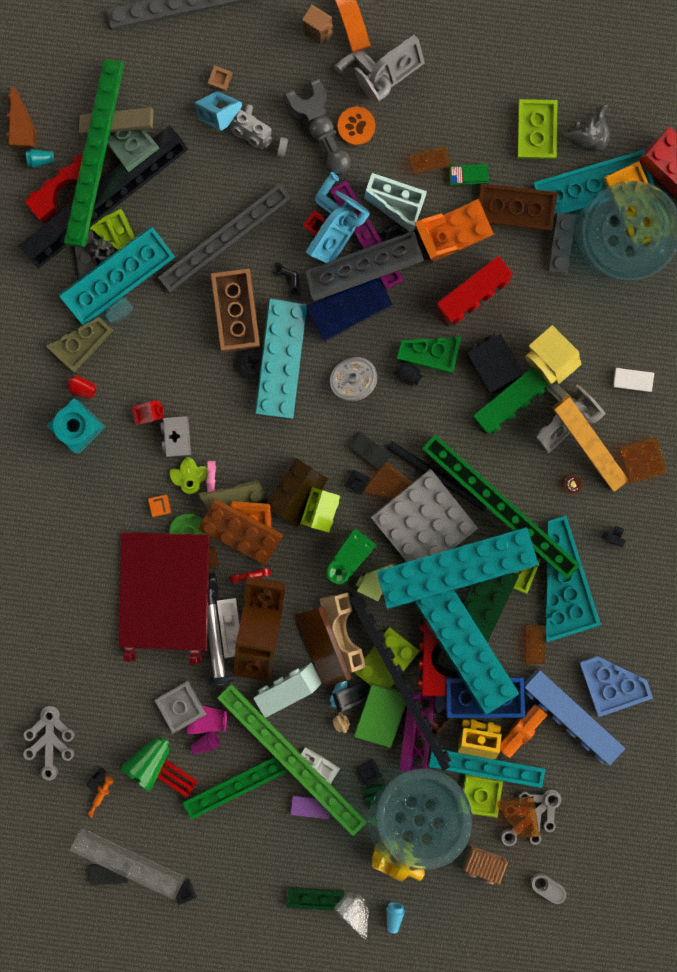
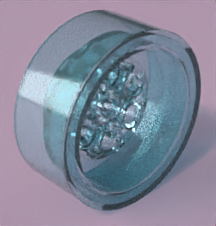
M627 181L608 186L592 196L580 214L577 224V242L580 252L588 265L605 277L625 281L648 278L661 271L677 251V209L669 196L654 185L639 181ZM629 206L635 209L633 217L627 215V208ZM611 216H616L618 219L615 227L609 223ZM646 216L650 217L652 220V223L649 227H646L643 224V220ZM628 226L634 228V234L631 237L626 235V228ZM612 235L617 239V243L613 247L608 243V239ZM645 236H648L651 240L648 247L642 244ZM627 246L633 248V254L630 257L625 254Z
M431 769L410 770L391 779L377 792L369 811V831L378 852L392 865L414 872L436 869L455 860L466 847L472 831L471 806L462 788L449 776ZM407 798H411L414 801L413 808L408 807L406 803ZM426 801L432 803L433 808L431 811L427 810L425 806ZM397 813L401 814L403 817V822L401 824L396 822L395 816ZM415 816L420 817L422 821L420 826L414 823ZM434 819L439 820V829H436L433 826ZM404 832H408L410 834L411 838L409 842H406L403 839ZM424 834L429 837L428 845L422 842Z

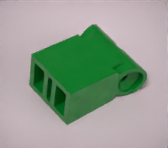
M353 529L326 567L325 575L327 580L333 584L345 583L375 548L376 544L357 529Z

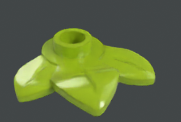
M186 457L182 461L180 469H170V478L175 485L181 486L184 493L194 494L199 490L200 484L207 478V466L197 468L195 461L190 457ZM193 482V486L187 487V483Z

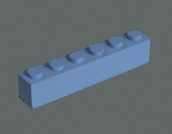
M538 668L524 682V687L526 688L524 693L531 699L537 698L540 701L538 705L545 712L550 710L554 714L552 718L559 725L564 723L568 727L566 731L574 738L578 736L582 740L580 744L588 751L592 749L596 752L595 757L602 764L607 762L611 765L626 749Z

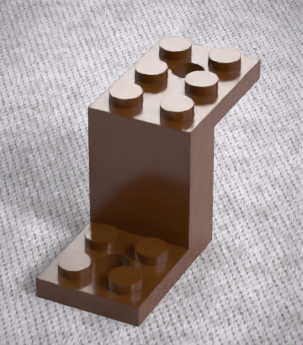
M247 577L244 607L236 640L233 675L271 681L286 583Z

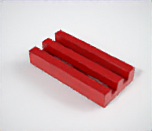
M169 760L165 761L157 777L185 797L189 796L198 782L197 779ZM166 767H170L172 770H174L175 772H177L178 774L192 782V784L189 785L184 780H182L181 778L167 770ZM162 773H165L166 775H168L169 777L183 785L188 790L186 791L185 789L171 781L169 778L164 776Z

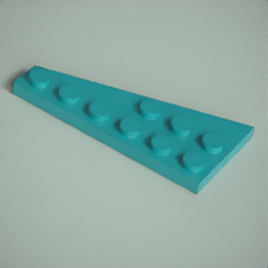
M566 515L547 521V535L577 561L580 566L566 579L546 561L545 642L601 625Z

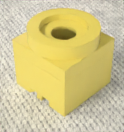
M553 325L529 345L530 352L525 356L529 365L534 367L549 385L554 382L559 385L581 365L579 351Z

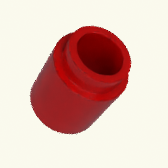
M78 375L74 378L71 377L67 384L69 393L85 400H92L97 389L93 382Z

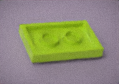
M519 99L517 159L557 158L558 100Z
M389 627L384 633L386 640L383 642L387 648L390 647L395 655V658H393L395 664H400L404 671L418 654L419 650ZM374 645L364 658L366 667L354 671V673L369 685L375 683L391 688L395 682Z

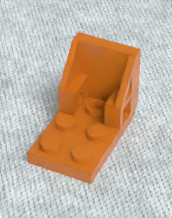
M479 199L445 215L438 214L415 222L430 259L434 262L494 235Z

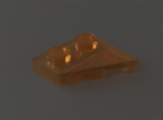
M386 462L364 491L394 498L413 482Z
M534 796L497 801V806L505 814L506 819L514 827L520 838L540 836Z

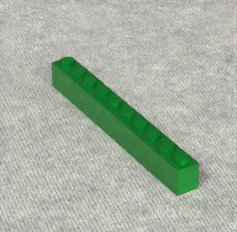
M434 435L422 448L513 531L527 527L534 550L566 579L578 569L580 564L437 435Z

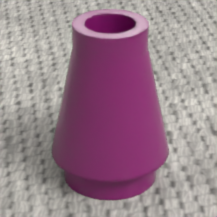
M208 732L191 744L190 747L193 754L197 755L216 750L220 746V740L215 732Z

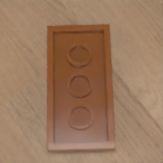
M216 498L198 528L199 531L210 535L214 539L266 565L283 537L282 533Z

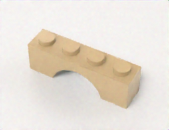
M349 593L333 594L320 598L321 607H324L349 672L365 668L362 649L352 643L346 630L347 617L353 611Z

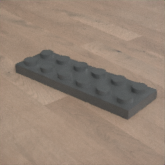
M412 231L306 270L311 296L313 301L424 260L415 232Z

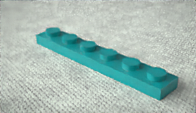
M442 749L443 752H448L452 760L449 762L451 766L446 769L447 771L539 788L543 786L546 770L543 767L500 759H488ZM431 750L428 766L442 769Z

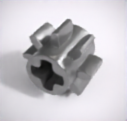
M103 236L99 240L94 239V246H90V251L94 252L92 254L93 259L99 258L100 262H103V260L110 257V253H115L114 248L111 247L112 241H105Z

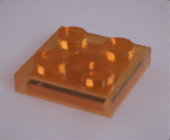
M657 436L619 447L629 484L668 473Z

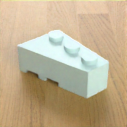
M372 173L364 199L406 230L412 232L415 229V222L418 220L427 191Z
M311 662L301 669L293 670L285 678H278L270 687L268 685L263 686L257 690L258 694L254 697V700L266 718L312 694L322 683Z

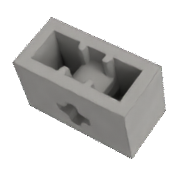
M187 416L163 418L161 434H165V442H162V451L166 453V457L191 455L189 418ZM174 432L180 435V438L177 439V442L171 439V436L174 435Z

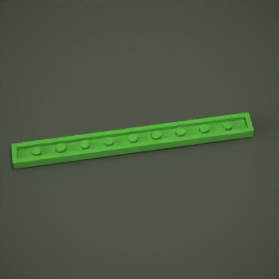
M233 684L218 696V699L352 836L367 823L353 806Z

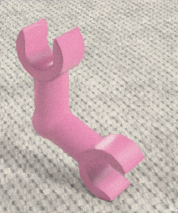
M208 461L207 493L215 492L216 461Z

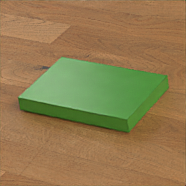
M372 683L354 737L391 748L406 706L400 691Z

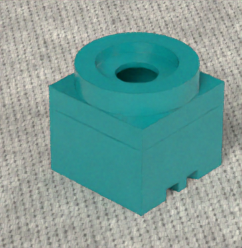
M75 398L65 408L61 409L47 425L61 442L73 453L80 454L106 428L80 400Z

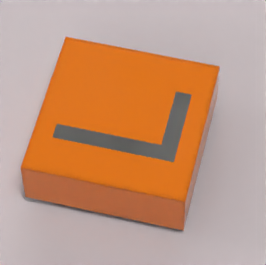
M168 494L148 499L152 517L172 513Z

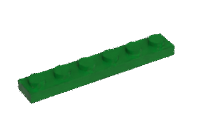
M273 756L183 801V805L192 820L289 771Z

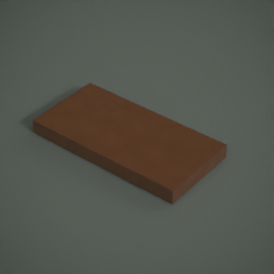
M481 183L479 201L491 225L552 232L558 192Z
M324 607L295 615L322 685L327 686L351 679L350 672Z

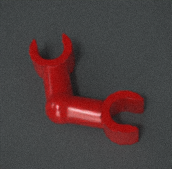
M270 568L230 576L231 584L247 581V577L261 578L270 576Z

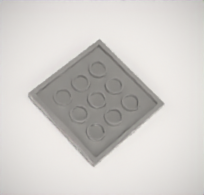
M431 469L426 471L371 516L406 562L451 550L478 529Z

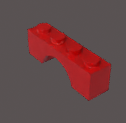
M83 155L76 156L72 160L73 163L71 165L61 168L55 178L48 179L43 183V187L39 191H33L28 195L25 203L41 222L44 223L58 212L56 199L59 191L68 184L77 183Z
M423 619V622H420L419 633H423V641H419V652L422 653V660H419L418 671L422 672V680H418V691H421L422 696H446V676L436 671L431 660L433 648L438 641Z

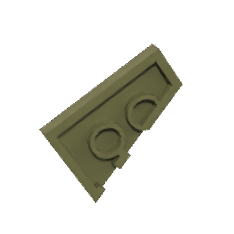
M258 480L235 485L233 488L224 490L223 488L216 489L215 492L199 493L208 510L215 498L231 506L232 501L260 503L268 498Z

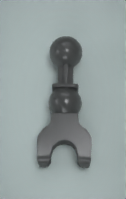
M318 78L311 80L309 90L312 97L307 100L300 99L293 90L284 92V101L290 114L304 120L307 126L309 125L310 134L317 139V145L323 143L328 153V169L338 175L346 173L351 166V158L346 151L338 149L333 139L336 131L333 130L332 121L325 116L324 103L326 102L327 92Z

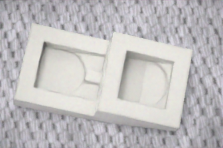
M306 747L301 753L331 784L340 768Z

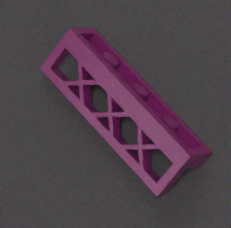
M412 693L414 699H419L420 702L421 698L430 700V708L425 712L422 709L421 712L424 717L429 712L428 717L433 725L436 696H422L421 693ZM407 706L400 771L408 772L413 770L426 773L430 746ZM420 735L425 740V746L422 749H419L416 745V738ZM418 754L423 760L422 767L413 766V759Z

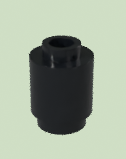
M400 361L393 373L397 376V379L411 387L413 384L418 385L423 376L420 374V369L406 361L405 363Z

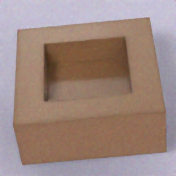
M214 65L208 85L226 92L233 73Z

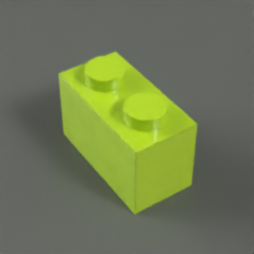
M312 487L300 524L329 532L339 505L340 496Z

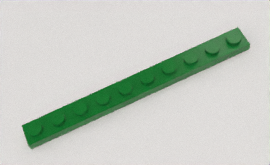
M104 59L64 240V243L68 246L85 248L124 69L122 61Z

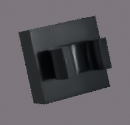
M353 469L345 487L362 495L370 477Z
M615 526L612 533L605 531L602 539L622 548L626 540L620 538L624 529L619 526Z

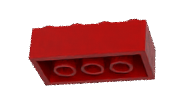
M669 127L657 137L638 161L677 198V133Z
M497 256L438 302L435 310L448 326L452 323L455 326L463 320L464 314L467 311L469 314L475 311L481 305L480 301L486 302L496 293L494 290L497 288L502 290L511 282L510 277L513 273L500 256Z

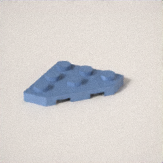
M599 656L579 662L598 717L653 699L646 679Z

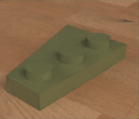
M97 317L72 333L66 334L61 339L46 345V347L73 372H76L114 330L100 317Z

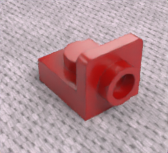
M151 401L131 407L135 425L164 418V409L160 401Z

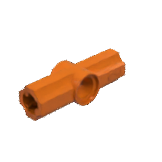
M534 703L526 712L525 717L519 718L513 723L509 730L510 732L501 741L500 750L511 758L523 743L525 744L531 739L535 729L542 723L547 714Z

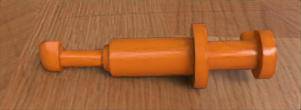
M109 776L105 777L103 786L99 785L97 788L98 793L92 802L91 810L88 812L90 818L94 815L95 808L100 805L104 796L110 792L108 787L113 784L114 780Z

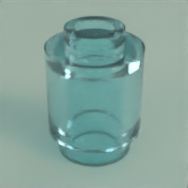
M126 297L123 299L119 298L106 308L108 313L105 316L111 323L116 322V324H119L132 314L131 311L134 310V307Z

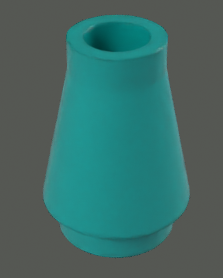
M36 149L26 151L28 167L32 166L35 168L55 163L53 151Z

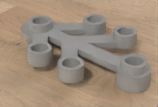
M47 706L42 709L40 713L41 719L32 728L24 732V738L27 741H32L36 737V733L46 725V733L32 747L27 748L23 756L26 760H32L36 753L45 745V767L41 771V776L47 781L53 780L58 774L57 767L53 765L54 746L62 753L64 760L69 761L74 757V751L68 748L54 734L55 726L62 733L64 741L69 742L75 736L74 731L68 729L60 721V713L54 706ZM47 713H51L53 715V718L48 719L46 716ZM27 732H32L33 737L29 738ZM65 733H71L72 737L66 738ZM27 751H32L33 756L29 757ZM69 751L71 753V757H66L65 752ZM46 770H50L52 775L47 776Z
M547 790L543 795L529 794L527 791L519 793L518 798L521 803L526 804L529 801L541 803L536 808L517 807L511 803L505 805L504 811L506 815L527 816L511 830L506 829L501 833V840L504 845H514L517 841L516 836L530 823H532V833L529 835V840L533 845H538L541 842V814L546 809L547 820L543 824L544 829L547 832L555 830V808L561 804V796L556 790ZM523 794L528 795V798L526 800L521 799V796ZM550 796L555 797L553 802L548 801ZM508 807H513L511 813L507 812ZM548 823L553 824V827L551 829L546 828V825ZM506 834L512 835L509 840L505 839ZM533 836H538L537 841H532Z

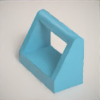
M216 91L196 101L195 106L200 121L221 131L228 127L241 109L242 103ZM219 101L228 104L221 109L215 107Z

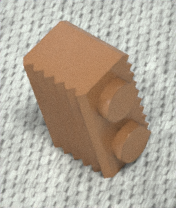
M311 5L303 18L304 34L307 33V36L310 35L311 38L317 39V42L320 41V44H322L325 40L328 41L333 33V30H331L333 27L332 17Z
M470 845L463 863V870L470 877L476 878V876L484 878L483 881L492 885L494 883L500 884L508 861L506 858Z

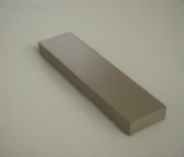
M149 107L114 111L110 133L153 128L154 110ZM92 114L80 115L79 133L81 135H88Z

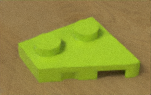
M122 209L103 217L90 227L99 236H103L105 241L111 240L112 246L117 250L135 238Z

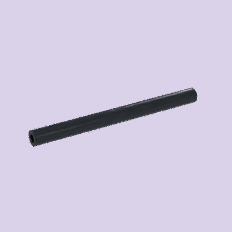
M392 441L388 447V450L425 473L431 469L445 487L482 511H485L487 508L469 490Z

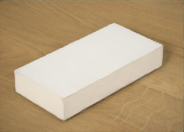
M615 368L613 387L652 392L654 373Z

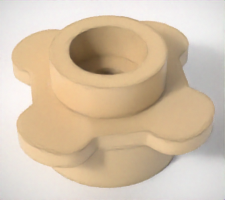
M341 712L333 718L336 730L346 733L350 725L348 718Z

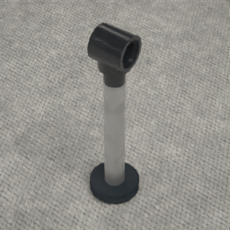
M216 573L209 574L207 630L214 677L206 679L209 681L207 685H223L234 682L232 680L233 675H225L214 596L218 592Z

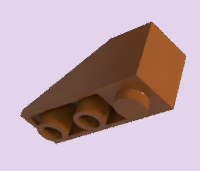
M11 87V93H8V103L11 106L10 112L7 113V122L10 124V130L6 134L7 143L13 149H36L37 130L19 92L15 87Z

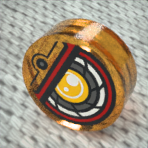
M578 475L567 476L563 483L564 489L570 494L579 493L583 489L582 478Z

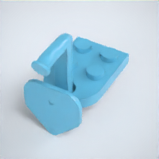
M330 172L315 198L317 204L327 210L330 215L306 251L310 256L325 263L336 260L355 228L361 226L370 215V212L365 207L339 191H336L335 194L345 201L342 207L326 196L332 185L339 181L338 176L334 172ZM355 208L361 211L358 217L353 212Z

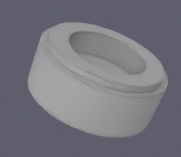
M280 137L277 151L278 157H285L288 143L287 138Z

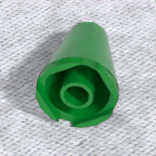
M155 737L126 761L120 770L150 792L171 749L168 747L170 743L163 737L159 739Z

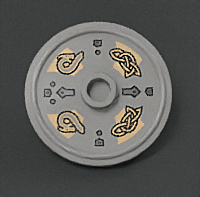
M361 357L348 358L340 362L333 369L330 376V386L338 398L344 401H358L367 397L374 390L377 384V372L374 365L367 359Z

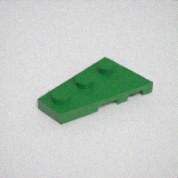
M462 336L427 340H401L397 361H406L413 365L452 374Z

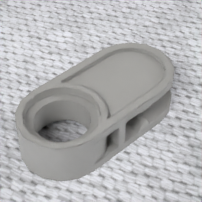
M536 873L532 876L531 886L536 893L554 904L564 902L566 892L563 886L543 873ZM539 878L545 880V886L542 888L535 886V881Z

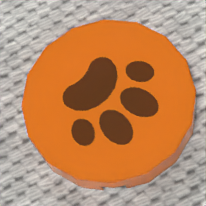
M358 106L350 107L342 112L337 125L342 140L353 146H360L370 141L376 127L374 117L370 111Z

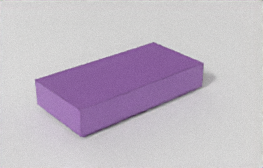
M293 795L291 815L329 819L330 812L315 797Z

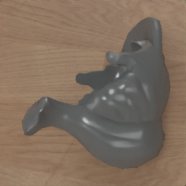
M604 104L596 107V120L590 118L589 123L582 129L579 128L580 122H577L575 130L564 133L563 137L571 139L581 147H593L596 150L606 149L610 141V129L604 118L608 105Z

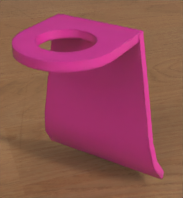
M202 706L207 715L186 726L187 734L225 732L227 713L225 710Z

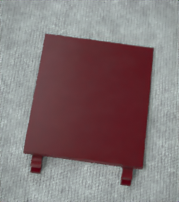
M121 532L118 647L125 648L123 661H135L136 653L134 649L147 648L190 650L189 664H201L200 651H207L210 535Z

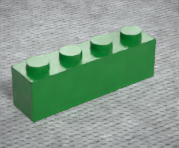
M532 367L474 414L472 418L486 434L490 432L494 434L501 428L499 424L504 420L509 422L516 416L514 412L519 408L522 410L531 403L529 400L534 395L538 398L546 391L544 387L548 384Z

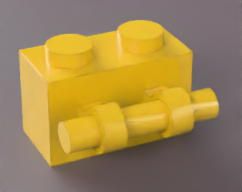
M463 719L462 726L468 728H463L460 733L458 753L495 760L500 753L502 734L496 733H500L501 726L494 725V722L483 723L478 722L477 719Z

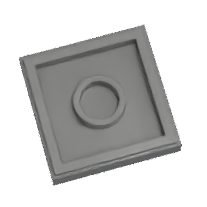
M189 681L154 700L172 734L207 715Z

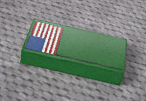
M488 164L449 166L450 186L488 184Z

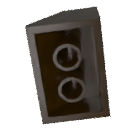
M295 458L266 504H270L272 512L298 527L302 520L311 488L314 487L322 490L328 478Z

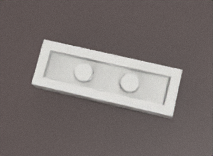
M236 598L217 600L224 658L235 657L236 640L240 626Z

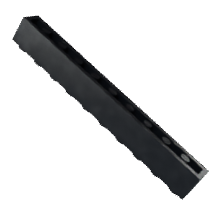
M170 125L153 138L160 148L130 172L121 163L99 181L89 228L189 150ZM73 202L19 244L28 259L38 269L68 246L64 243Z

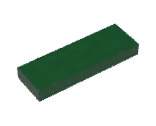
M287 887V908L343 911L344 890Z

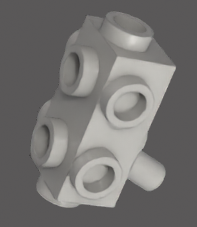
M246 105L245 112L240 109L230 122V131L238 138L247 140L255 148H260L261 150L264 147L267 148L272 141V128L252 116L253 106Z

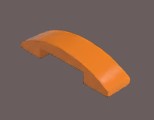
M334 0L345 27L352 52L355 53L371 47L357 1Z

